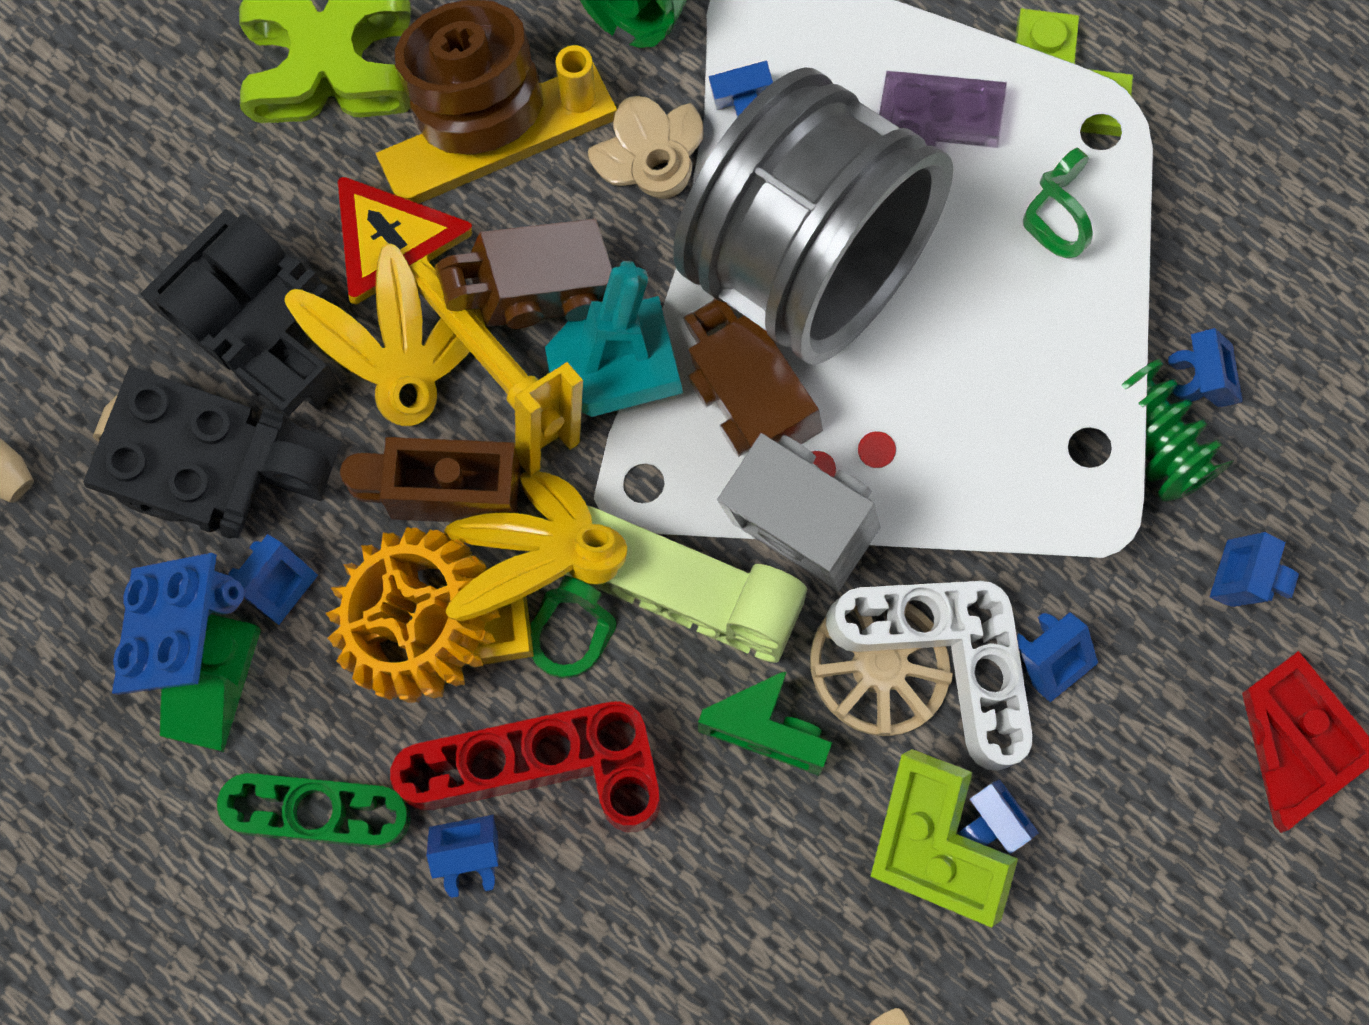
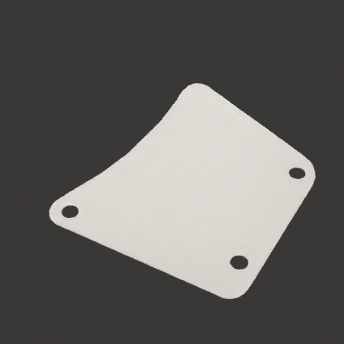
M710 0L707 11L704 135L702 142L699 144L692 187L708 157L737 118L734 105L716 110L709 76L766 60L768 61L773 82L791 71L804 67L820 71L830 78L833 84L841 85L854 93L859 102L899 128L913 131L924 139L927 146H935L947 153L953 162V179L950 192L928 243L899 289L869 326L837 355L816 365L804 362L793 353L791 347L782 346L774 341L820 411L823 431L801 445L811 452L823 451L829 454L835 462L836 473L838 470L844 471L861 481L872 491L868 498L875 503L881 528L870 545L1104 558L1120 552L1133 540L1140 528L1144 503L1146 406L1142 408L1138 403L1147 396V374L1126 390L1121 386L1135 372L1145 367L1148 360L1153 147L1149 125L1140 107L1127 90L1112 79L1076 64L896 0ZM1097 114L1110 115L1115 118L1121 125L1122 130L1118 143L1106 150H1096L1085 145L1081 139L1080 130L1087 118ZM1078 147L1089 157L1088 162L1080 174L1067 186L1062 187V189L1072 195L1085 209L1091 221L1093 237L1091 244L1078 257L1067 259L1055 255L1041 245L1024 228L1022 220L1029 204L1043 190L1040 186V179L1043 173L1048 172L1066 154ZM1051 197L1036 214L1062 239L1071 242L1077 241L1079 233L1073 216ZM675 269L663 306V313L683 393L619 410L608 434L594 500L599 510L656 534L755 539L733 525L717 501V498L747 453L740 457L735 454L719 427L727 419L716 402L707 408L705 407L687 376L695 371L688 349L697 343L688 330L683 317L711 302L714 298L706 293L701 285L692 283ZM730 306V308L732 309V311L738 319L744 316L742 313H740L735 308ZM722 323L721 325L717 326L716 328L712 329L706 334L709 337L710 335L724 328L726 325ZM1092 427L1099 429L1111 441L1112 450L1110 457L1098 467L1087 468L1080 466L1069 455V439L1076 431L1082 428ZM870 432H884L895 443V457L885 467H868L859 458V442ZM639 464L654 465L664 476L665 485L662 493L657 499L649 503L634 502L627 497L624 491L623 482L625 475L631 468Z

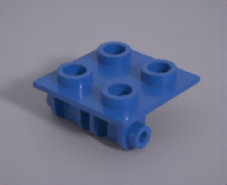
M207 553L132 568L130 581L125 588L123 597L125 614L120 644L115 651L113 660L115 677L112 694L120 695L198 684L208 616L212 612L222 615L232 613L238 608L244 598V589L238 581L229 575L215 571L217 554Z

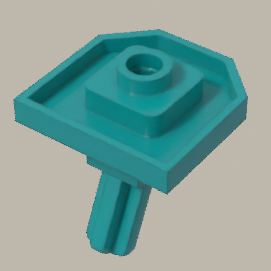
M623 261L619 267H614L611 270L602 302L591 301L586 319L568 321L545 346L549 372L568 362L583 379L581 413L591 417L683 393L660 298L656 296L642 300L648 283V274L645 269L636 267L632 261Z

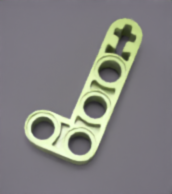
M587 506L591 514L592 524H600L614 529L624 538L627 544L626 561L618 570L616 576L608 582L589 584L590 586L632 604L635 598L641 600L639 607L687 628H691L694 623L698 625L696 631L745 653H749L752 648L756 650L755 657L772 663L779 662L804 605L807 587L803 582L782 570L763 564H754L750 573H747L602 510ZM569 572L565 574L567 576L573 577Z

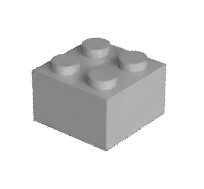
M761 433L717 498V501L733 525L839 592L881 528L875 503L868 498L872 491L861 481L844 471L838 470L834 477L826 474L813 464L816 456L790 437L783 435L777 443Z

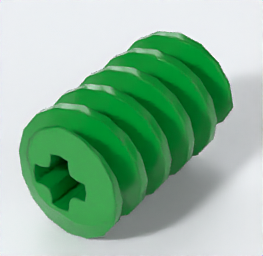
M1157 359L1135 372L1121 386L1126 390L1147 374V396L1138 403L1142 408L1146 406L1145 460L1152 458L1145 468V478L1147 481L1152 482L1167 478L1158 491V496L1161 501L1169 502L1184 498L1210 483L1223 473L1234 460L1218 465L1213 464L1211 459L1220 449L1222 443L1219 440L1199 445L1196 439L1207 426V423L1204 419L1189 424L1183 423L1181 419L1192 406V402L1190 399L1173 404L1168 402L1167 398L1178 383L1175 379L1159 384L1154 383L1152 379L1163 366V362Z

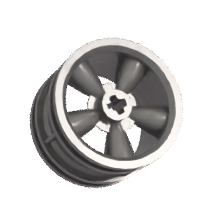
M810 67L796 69L780 77L762 91L736 118L708 157L688 195L678 222L673 248L675 267L683 277L694 284L701 285L702 289L718 301L726 302L762 327L774 341L782 346L791 347L793 353L810 365L823 363L845 349L869 326L890 301L917 262L946 204L953 179L952 159L939 148L927 146L924 139L913 131L899 128L859 102L854 93L841 85L833 84L832 80L820 71Z

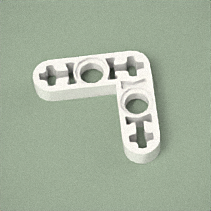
M985 581L859 587L847 591L830 606L826 614V627L829 636L836 645L847 651L863 652L951 646L964 736L969 755L983 768L996 771L1015 765L1028 755L1032 746V729L1014 616L1009 597L1000 587L992 582ZM908 601H921L932 610L934 625L930 632H918L907 623L904 611ZM976 601L980 609H990L992 618L981 624L979 617L969 616L967 608ZM855 606H857L859 614L864 617L879 616L887 610V621L872 623L862 631V634L859 633L857 624L846 622L845 616ZM983 637V642H988L994 638L997 640V644L990 643L973 649L971 643ZM979 659H990L1000 667L1003 674V685L998 692H989L978 684L974 674L975 665ZM1002 701H1006L1008 707L996 714L995 709L989 710L986 713H983L981 710V706L989 707ZM996 726L1000 734H1009L1011 738V745L1002 750L998 744H989L987 740V733L996 729Z

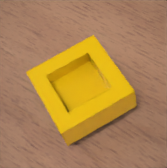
M527 596L499 608L498 613L501 617L485 623L484 630L493 634L496 642L486 645L480 642L474 653L480 656L483 665L534 657Z

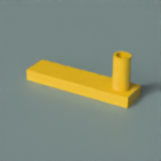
M571 45L563 48L556 57L557 77L541 83L543 106L536 122L519 139L497 150L473 155L447 153L429 144L424 136L419 134L376 152L379 164L393 194L416 203H422L613 122L617 108L592 62L589 51L584 47Z

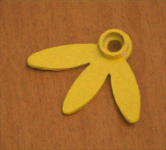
M385 244L382 247L376 271V307L384 348L358 321L327 300L300 289H293L285 296V304L302 330L320 349L352 373L376 384L375 401L380 413L388 421L397 425L413 426L426 420L433 412L437 401V389L434 381L450 372L470 352L442 318L437 322L424 345H422L423 320L418 289L407 261L400 249L393 244ZM480 308L472 309L471 311L484 324ZM410 383L417 391V398L411 406L405 407L400 402L399 392L405 384Z
M537 471L531 476L527 472L522 473L520 480L525 494L548 520L518 513H489L467 517L447 525L444 532L452 540L458 539L463 543L530 552L511 557L481 573L449 602L446 614L449 618L457 621L478 617L513 603L554 582L568 572L574 578L587 584L608 582L616 576L618 570L626 561V541L614 529L600 524H592L591 514L579 492L567 481L541 471Z

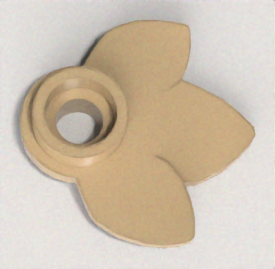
M633 96L623 100L618 106L614 117L613 127L616 137L598 143L588 150L589 160L593 168L605 181L615 186L637 184L644 193L659 199L672 198L678 195L687 186L692 172L690 156L703 140L704 124L700 114L691 103L681 105L666 115L662 108L649 98ZM669 162L663 169L653 170L656 165Z

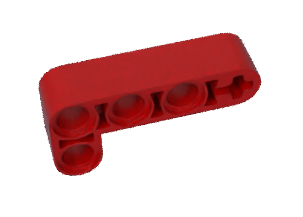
M621 701L601 703L416 743L404 748L394 758L390 768V780L394 790L410 806L422 811L437 810L592 775L595 776L600 804L606 819L616 829L624 832L644 830L656 820L660 810L659 787L645 723L641 714L632 705ZM613 721L628 723L635 730L633 742L621 751L608 750L599 743L601 730ZM550 735H560L566 737L571 742L568 757L556 765H545L536 759L538 744L543 738ZM486 749L503 751L506 761L502 772L492 779H479L473 775L472 764L475 757L481 751ZM456 755V767L464 781L462 786H457V782L450 774L435 776L429 779L430 790L424 793L413 783H409V779L419 776L418 765L427 763L434 772L438 773L454 770L453 765L449 761V757ZM626 784L639 785L649 795L647 807L635 816H624L612 807V799L615 792Z

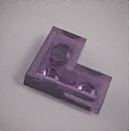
M886 71L879 115L899 128L913 131L924 139L927 146L937 147L938 142L998 148L1007 82Z

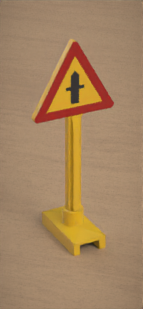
M339 178L338 191L349 301L352 304H359L376 293V271L380 251L385 244L397 246L411 269L418 292L507 393L506 400L515 410V447L520 464L531 476L540 470L541 448L559 437L570 450L580 443L583 379L569 363L566 362L539 380L535 376H528L471 310L450 311L446 308L439 278L435 268L429 261L471 237V223L350 178Z

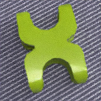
M243 0L239 7V24L248 39L258 46L276 45L287 47L289 53L288 57L277 68L250 74L245 78L240 89V109L246 116L258 123L308 121L320 114L327 98L334 96L342 111L353 117H371L407 112L410 109V98L403 89L395 65L367 62L362 58V53L373 41L386 37L402 36L410 23V1L329 0L324 11L318 12L311 0Z

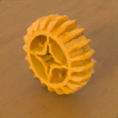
M406 527L402 537L393 532H383L381 550L373 545H361L364 562L360 566L354 563L343 564L347 574L351 576L346 587L343 585L331 587L335 596L342 599L340 607L325 613L331 622L340 625L327 638L333 647L342 650L336 661L343 669L353 673L352 679L355 680L358 686L368 690L372 689L377 696L387 700L399 697V699L408 703H415L420 701L422 694L433 699L443 697L445 681L454 686L465 685L462 667L465 664L475 668L483 666L480 656L474 652L480 642L485 645L496 642L493 634L484 630V625L486 622L501 616L498 613V609L472 619L457 621L447 616L446 608L459 591L481 573L488 570L485 563L476 556H471L472 552L468 545L458 539L450 540L445 533L439 530L430 529L426 534L418 528ZM439 569L447 582V586L439 589L431 585L427 586V584L419 581L417 571ZM386 640L398 642L399 647L406 649L408 660L391 663L385 656L380 643Z

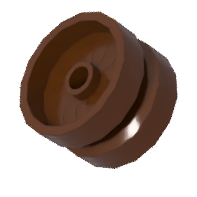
M463 0L444 4L421 15L404 30L395 47V68L403 89L410 98V108L418 129L429 144L447 153L473 155L493 151L519 139L536 122L543 106L542 86L536 65L531 60L530 45L524 25L512 9L495 1Z

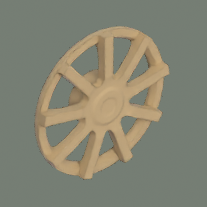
M909 601L907 602L904 616L913 621L924 633L930 632L934 625L933 622L922 611L911 605ZM857 606L852 610L855 611L863 630L874 623L871 616H861ZM826 617L818 627L810 653L812 678L824 704L846 725L871 735H900L910 732L927 722L943 703L953 673H950V661L946 646L933 647L938 670L908 662V656L922 648L852 651L854 653L852 661L821 665V653L825 638L831 639L826 627ZM853 673L857 685L838 704L829 692L824 677ZM907 676L936 683L933 694L926 705L905 681ZM890 690H896L914 712V717L901 723L891 724ZM866 691L877 693L876 724L862 721L848 713Z

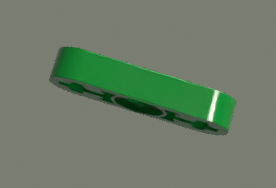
M243 773L228 780L221 788L217 798V811L222 822L228 828L247 836L369 848H387L398 843L406 835L411 820L410 810L406 801L394 790L378 785ZM255 787V794L259 798L270 802H281L280 789H289L282 805L284 826L274 827L279 815L268 811H254L250 822H244V814L234 809L235 799L246 798L249 788ZM323 793L329 797L332 803L331 818L321 828L314 830L303 828L297 818V809L300 802L309 794ZM355 795L350 807L354 810L363 811L375 810L377 800L384 799L386 808L396 814L395 823L384 824L381 829V835H373V828L367 822L348 819L350 832L348 834L339 833L346 818L344 796Z

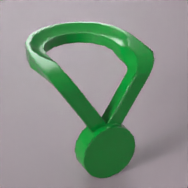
M1078 147L1066 154L1054 170L1043 173L1040 179V186L1043 190L1029 204L1022 220L1024 228L1041 245L1055 255L1067 259L1078 257L1091 244L1093 237L1091 221L1085 209L1072 195L1062 189V187L1067 186L1080 174L1088 162L1089 157ZM1051 197L1073 216L1079 233L1077 241L1071 242L1062 239L1036 214Z
M564 576L558 589H551L544 595L537 614L531 622L530 630L534 655L531 658L536 666L546 674L565 679L578 677L587 672L598 661L616 630L615 618L597 604L601 593L594 587L576 578ZM561 602L579 604L598 621L588 652L579 661L566 665L549 660L545 657L540 646L542 630Z

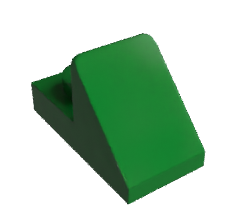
M212 614L208 616L198 684L161 689V737L224 752L261 632L257 625Z
M787 672L776 674L702 710L698 720L699 733L820 776L832 742L819 738L822 730L811 723L792 717H785L783 724L771 721Z

